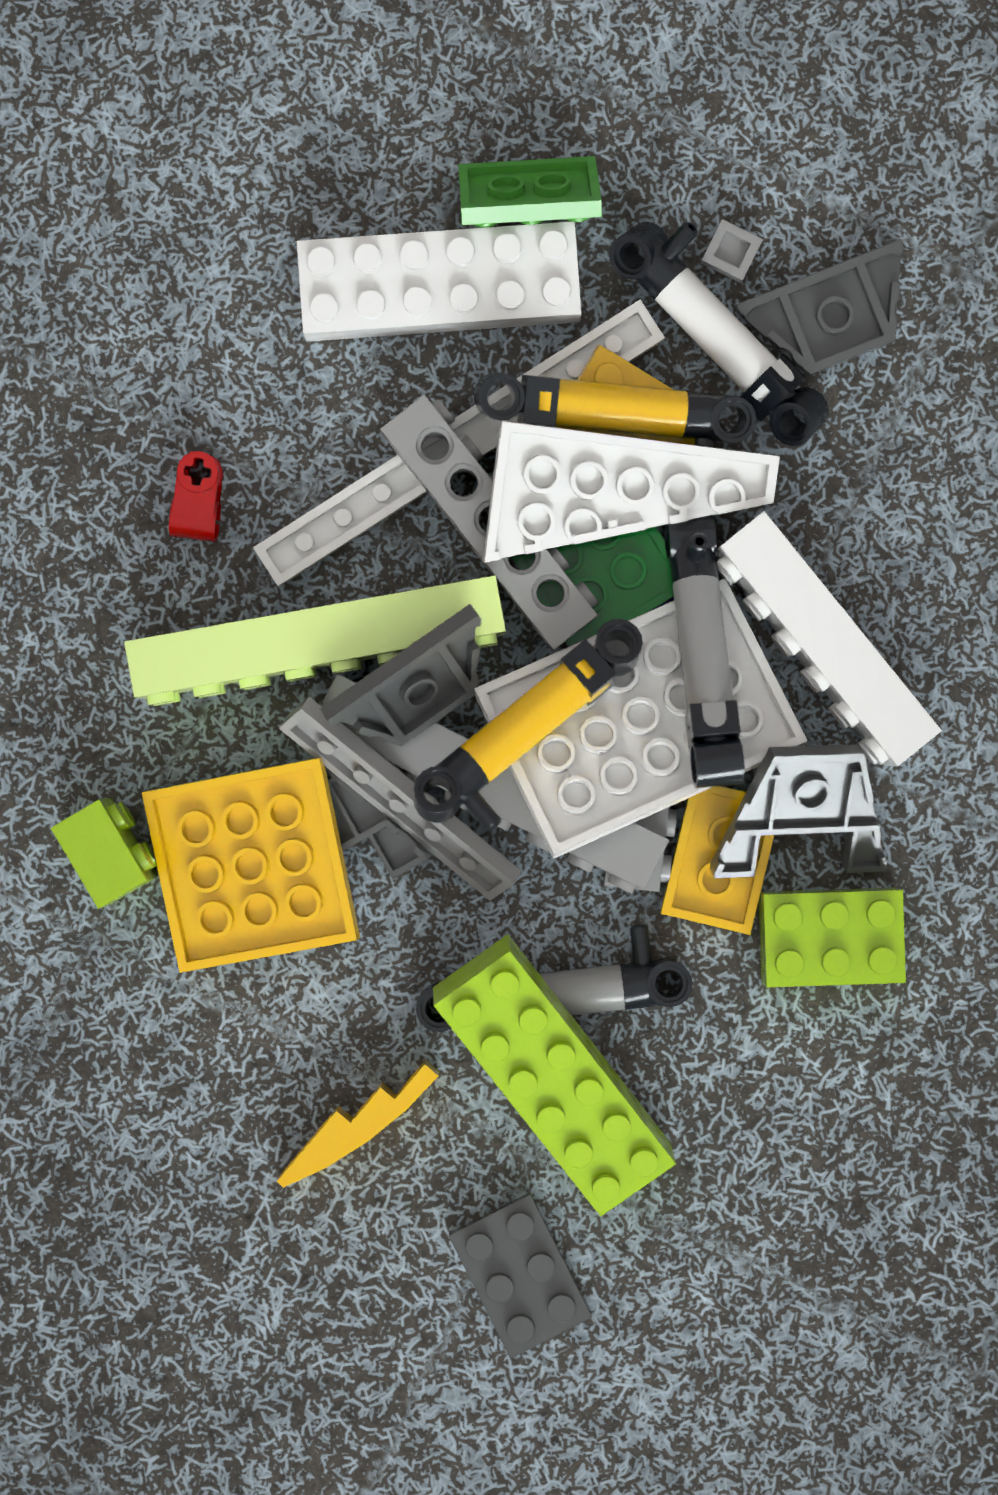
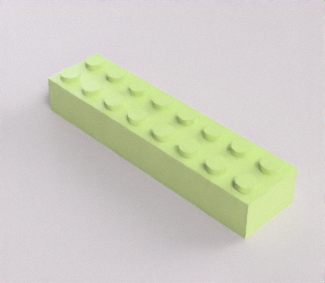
M496 575L124 641L133 694L136 698L147 699L148 705L159 706L181 702L180 693L193 691L194 697L199 698L226 694L225 685L239 683L240 689H256L271 686L270 677L285 674L286 681H301L316 678L315 669L331 666L332 673H346L361 670L362 660L377 658L378 664L382 666L469 604L472 605L481 618V626L475 627V642L480 648L498 645L497 636H503L506 632Z

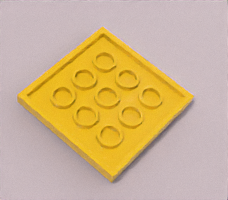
M321 757L142 792L179 973L346 943L360 938L326 768Z

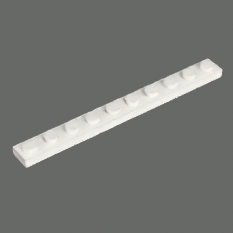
M640 299L523 375L577 380L597 345H602L630 363L663 342L665 337ZM522 375L517 378V380L520 381V383ZM504 386L488 396V403L495 410L505 408L511 399L509 388ZM476 405L454 418L455 421L449 425L460 440L467 435L483 456L497 448L500 421L484 416L477 409ZM518 414L517 416L509 420H502L506 422L521 423L517 421ZM437 436L428 438L422 446L423 454L432 460L443 458L449 450L448 443L443 438ZM396 455L253 548L277 586L280 587L418 499L427 491L402 459Z

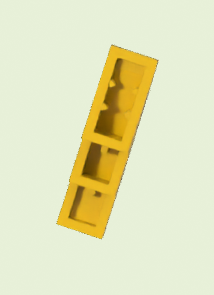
M425 1059L397 1094L382 1082L353 1117L338 1106L280 1174L277 1183L284 1188L327 1168L367 1143L404 1113L437 1079L440 1071Z

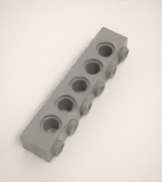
M424 394L380 428L381 433L493 576L496 575L497 582L553 652L598 616L593 609L598 604V601L582 581L575 586L564 573L570 566L556 547L535 552V562L526 570L513 568L508 561V557L501 558V560L483 562L486 531L481 528L479 518L484 511L489 510L493 474L488 476L478 463L484 456L467 435L460 440L449 425L455 419L439 399L431 403ZM430 437H441L448 443L449 450L443 458L432 460L423 454V443ZM459 473L471 474L478 483L477 489L470 496L462 497L456 495L450 487L454 476ZM544 582H555L562 588L563 600L557 606L547 607L539 602L536 592L537 588Z

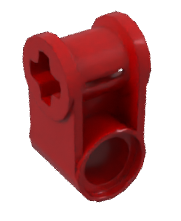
M193 451L184 455L179 461L175 492L169 515L170 537L210 542L217 541L220 524L215 523L216 520L220 521L221 517L220 498L223 469L219 461L208 453ZM200 461H203L204 467L211 470L210 478H202L201 485L197 486V480L189 476L190 468H198Z

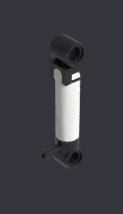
M642 222L615 239L610 247L609 258L616 273L623 278L635 279L744 392L740 398H744L753 406L756 418L760 422L770 414L769 424L776 439L789 446H798L808 441L825 424L828 419L829 408L823 395L817 390L808 387L796 389L806 377L785 355L777 360L678 258L681 252L698 235L695 225L690 222H684L668 239L664 230L657 224ZM634 243L641 247L644 252V258L637 253ZM793 410L802 414L805 423L796 418Z

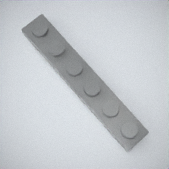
M308 697L286 716L279 727L282 732L314 758L321 757L325 767L488 900L491 901L515 884L521 870L511 863L504 854L494 849L472 831L466 823L461 822L455 816L439 823L426 821L422 818L414 807L413 794L415 783L405 776L398 767L388 762L371 748L364 739L355 735L341 722L337 726L330 725L320 710L323 706ZM424 792V796L429 802L439 804L432 795Z

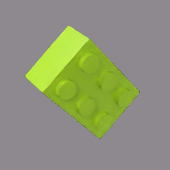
M892 887L769 891L760 893L761 983L765 987L906 983L902 889Z

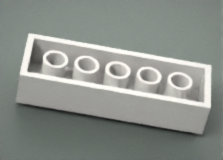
M575 222L297 241L302 325L306 341L580 322L581 301Z
M765 511L717 549L716 558L718 561L716 564L720 577L726 579L729 586L735 582L747 595L742 600L746 609L758 622L766 619L776 631L771 635L773 642L786 657L795 655L805 667L799 672L802 678L815 693L824 691L833 702L828 707L829 711L845 729L848 727L854 728L862 737V740L857 744L860 745L865 756L874 765L878 762L884 766H899L942 731Z

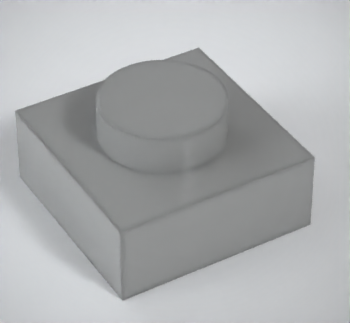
M722 219L700 263L742 283L763 239Z

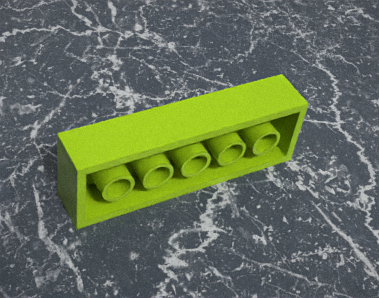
M509 934L433 987V1006L600 1217L676 1165L671 1142Z

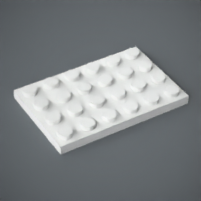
M722 579L719 581L732 695L733 700H737L741 730L738 738L741 740L745 772L760 766L769 747L805 746L808 740L726 579ZM674 601L629 620L638 628L643 641L637 664L632 671L624 676H617L613 687L591 705L585 704L509 766L553 859L712 788H695L692 780L690 748H688L685 723L687 704ZM597 635L587 639L593 647ZM611 640L605 644L608 652L614 656H624L629 653V648L622 641ZM581 642L474 688L475 697L487 722L489 723L557 668L560 665L561 658Z

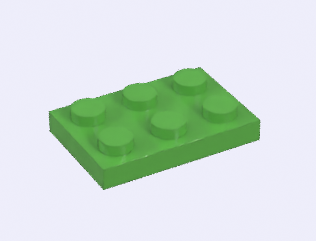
M595 156L458 164L462 225L473 224L474 226L485 228L494 226L497 223L506 222L534 225L544 220L566 219L571 222H582L592 217H602V199Z

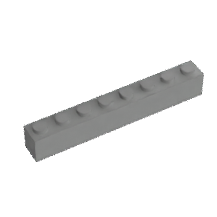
M337 673L321 706L326 705L357 682ZM341 722L355 735L364 739L371 748L388 762L404 769L403 774L414 783L422 771L435 767L468 740V738L435 722L413 739L399 746L386 742L380 736L369 737L360 734L353 725ZM508 767L483 787L479 793L500 816L501 823L498 827L508 831L511 824L528 832L524 840L549 852L516 780ZM436 785L446 790L442 798L448 801L451 797L449 791L443 786ZM464 804L460 806L464 810L468 809ZM634 822L570 851L566 861L591 873L595 865L611 873L607 882L632 894L635 887L645 890L669 839Z

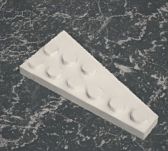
M500 421L483 562L486 563L554 547L622 535L666 524L680 523L699 517L774 503L780 456Z

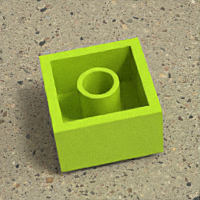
M113 798L99 799L51 827L56 839L98 909L118 901L158 877L154 870L157 864L152 848L146 841L138 843L130 829L136 825L132 814L122 801L117 804Z

